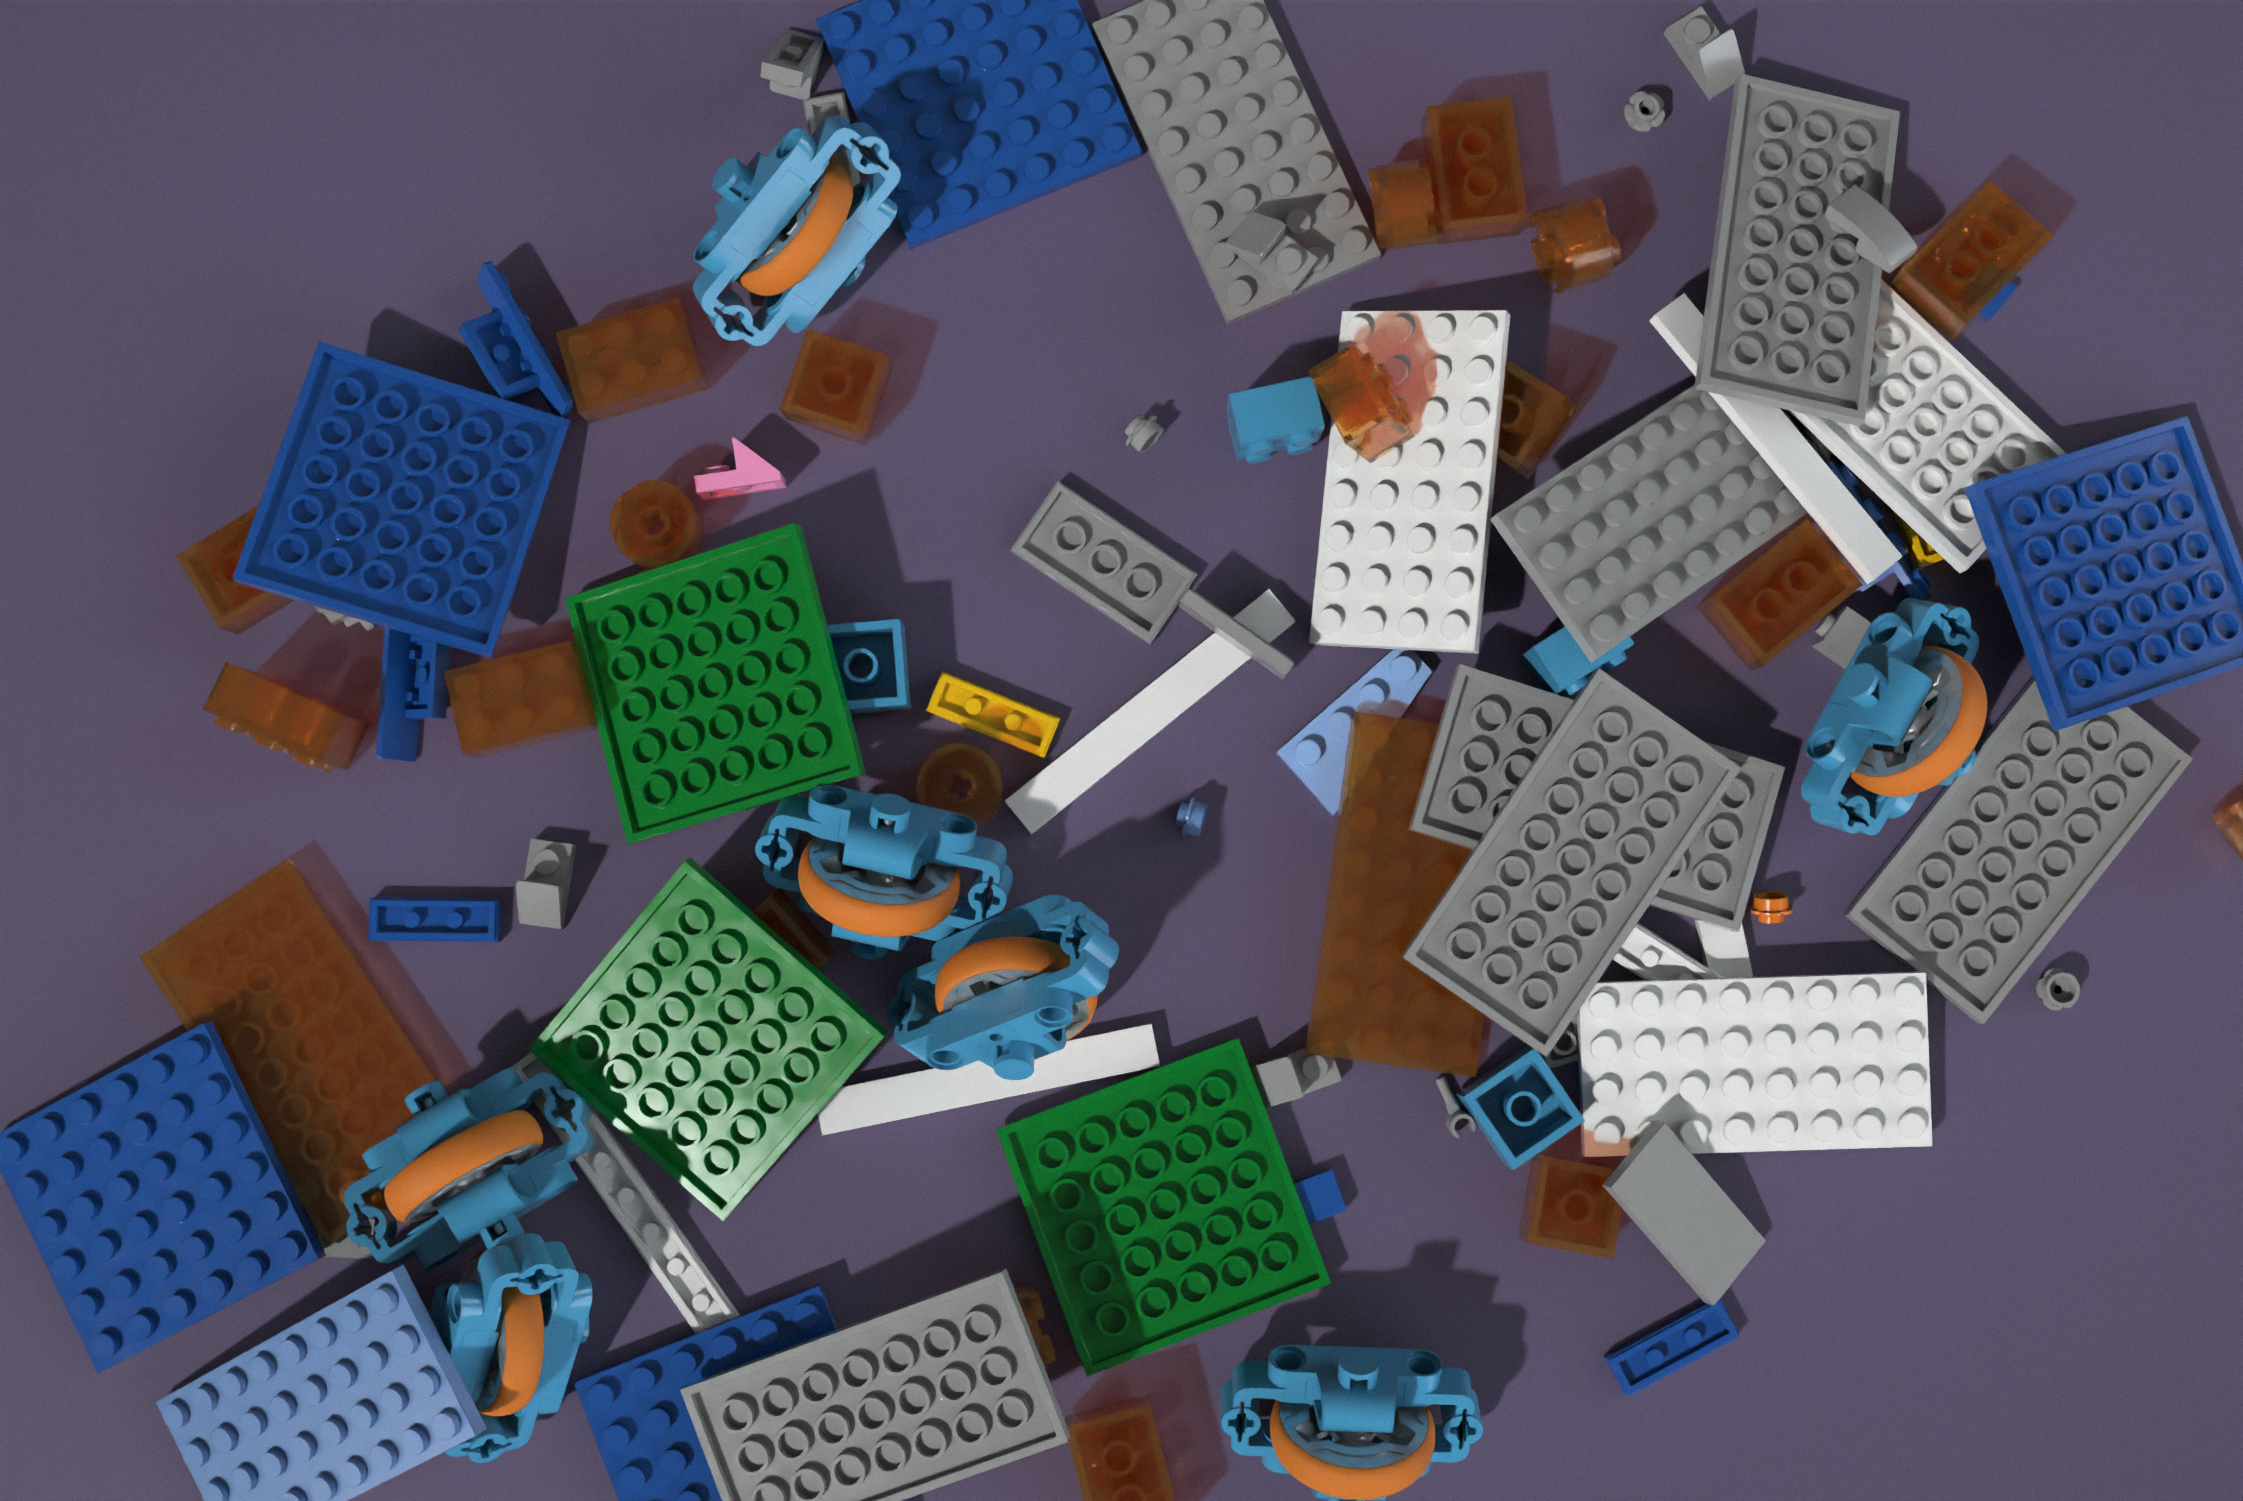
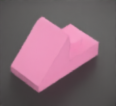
M732 437L736 470H730V466L719 465L706 468L703 475L694 476L696 493L703 500L787 488L786 480L779 470L734 437Z

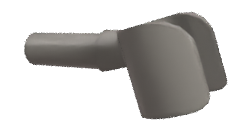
M1446 1077L1436 1080L1449 1113L1446 1117V1127L1459 1139L1458 1133L1455 1131V1123L1459 1119L1464 1118L1467 1120L1470 1130L1474 1132L1476 1128L1475 1121L1466 1111L1461 1110Z

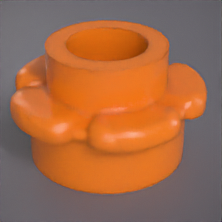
M1766 891L1753 895V905L1749 908V911L1754 915H1758L1759 922L1775 924L1784 922V915L1791 914L1793 908L1789 907L1788 894Z

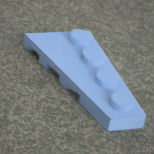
M1393 649L1276 753L1328 812L1334 816L1432 671L1413 650Z

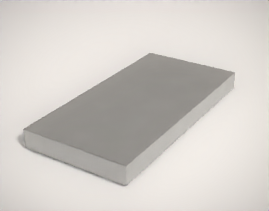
M1060 481L1056 482L1010 549L1012 553L1149 645L1152 644L1184 594L1198 576L1196 572Z
M1654 1122L1602 1185L1707 1304L1714 1306L1766 1241L1664 1122Z

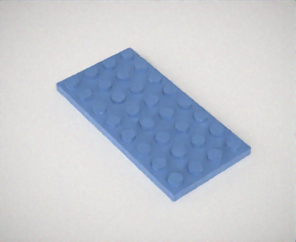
M404 1265L384 1274L156 1401L163 1420L168 1426L204 1501H348L487 1429Z

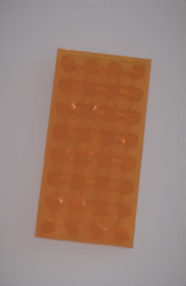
M1357 711L1352 712L1305 1053L1476 1077L1484 1014L1400 957L1472 851L1459 845L1408 830L1439 727L1438 724Z
M286 859L139 958L187 1031L203 1023L213 1022L299 1201L327 1244L330 1245L347 1234L346 1226L350 1213L344 1203V1193L350 1185L371 1173L362 1155L371 1147L397 1132L395 1127L413 1117L404 1099L416 1089L438 1079L294 862ZM379 1191L371 1197L376 1207H387L384 1191Z

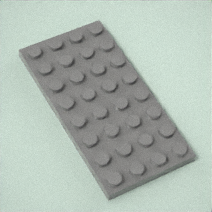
M1144 0L1092 23L1095 37L1227 325H1231L1380 259L1381 253L1264 0ZM1250 211L1283 221L1287 224L1285 234L1318 258L1317 264L1292 296L1225 246V242Z
M1740 74L1736 79L1694 389L1857 426L1865 420L1882 269L1856 253L1855 249L1858 238L1826 219L1825 213L1828 204L1854 184L1871 195L1889 211L1900 111L1746 74Z
M1695 385L1490 519L1590 663L1808 513L1713 397L1706 391L1694 389ZM1780 408L1784 412V414L1789 418V420L1793 423V425L1798 429V431L1802 434V432L1797 427V425L1792 420L1785 409Z
M1462 664L1457 665L1408 830L1473 850L1574 700ZM1705 742L1740 766L1741 770L1650 903V906L1738 932L1741 927L1785 767Z
M1600 668L1595 669L1586 685L1581 689L1400 957L1547 1057L1733 782L1741 767Z
M2034 676L1976 747V760L1972 768L1964 775L1955 778L1951 785L1945 786L1843 914L1913 972H1925L1926 982L1978 1024H1985L2193 760L2192 757L2128 706L2064 729L2053 731Z
M1006 1268L689 1383L680 1389L722 1501H902L1067 1443L1071 1438Z

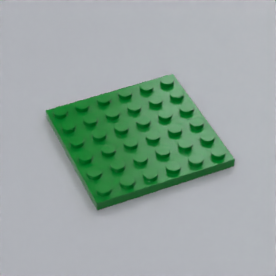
M792 523L565 598L627 844L639 843L773 803L789 796L803 794L811 791L813 787L818 785H833L866 775L801 524Z
M690 857L684 861L528 1050L572 1089L582 1095L589 1104L718 1218L724 1221L885 1037L888 1031Z
M1238 1037L996 1129L1087 1377L1331 1284Z

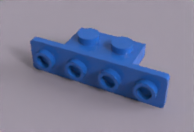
M492 261L483 263L477 278V284L493 312L462 323L459 332L497 397L508 400L538 388L553 415L567 419L574 400L569 384L566 380L559 378L552 366L553 360L550 351L546 345L538 342L532 331L529 315L523 308H519L513 299L507 277L502 272L498 273Z
M1836 457L1826 463L1903 556L1875 580L1867 584L1815 521L1811 523V526L1857 595L1895 572L1911 598L1928 601L1931 598L1928 590L1932 588L1929 579L1919 567L1912 568L1904 556L1908 553L1905 543L1896 532L1889 533L1882 523L1881 519L1884 518V513L1873 497L1869 496L1866 498L1857 486L1861 480L1841 460Z
M384 627L376 745L377 758L407 762L416 761L419 720L446 719L449 702L448 680L449 664L452 658L451 646Z

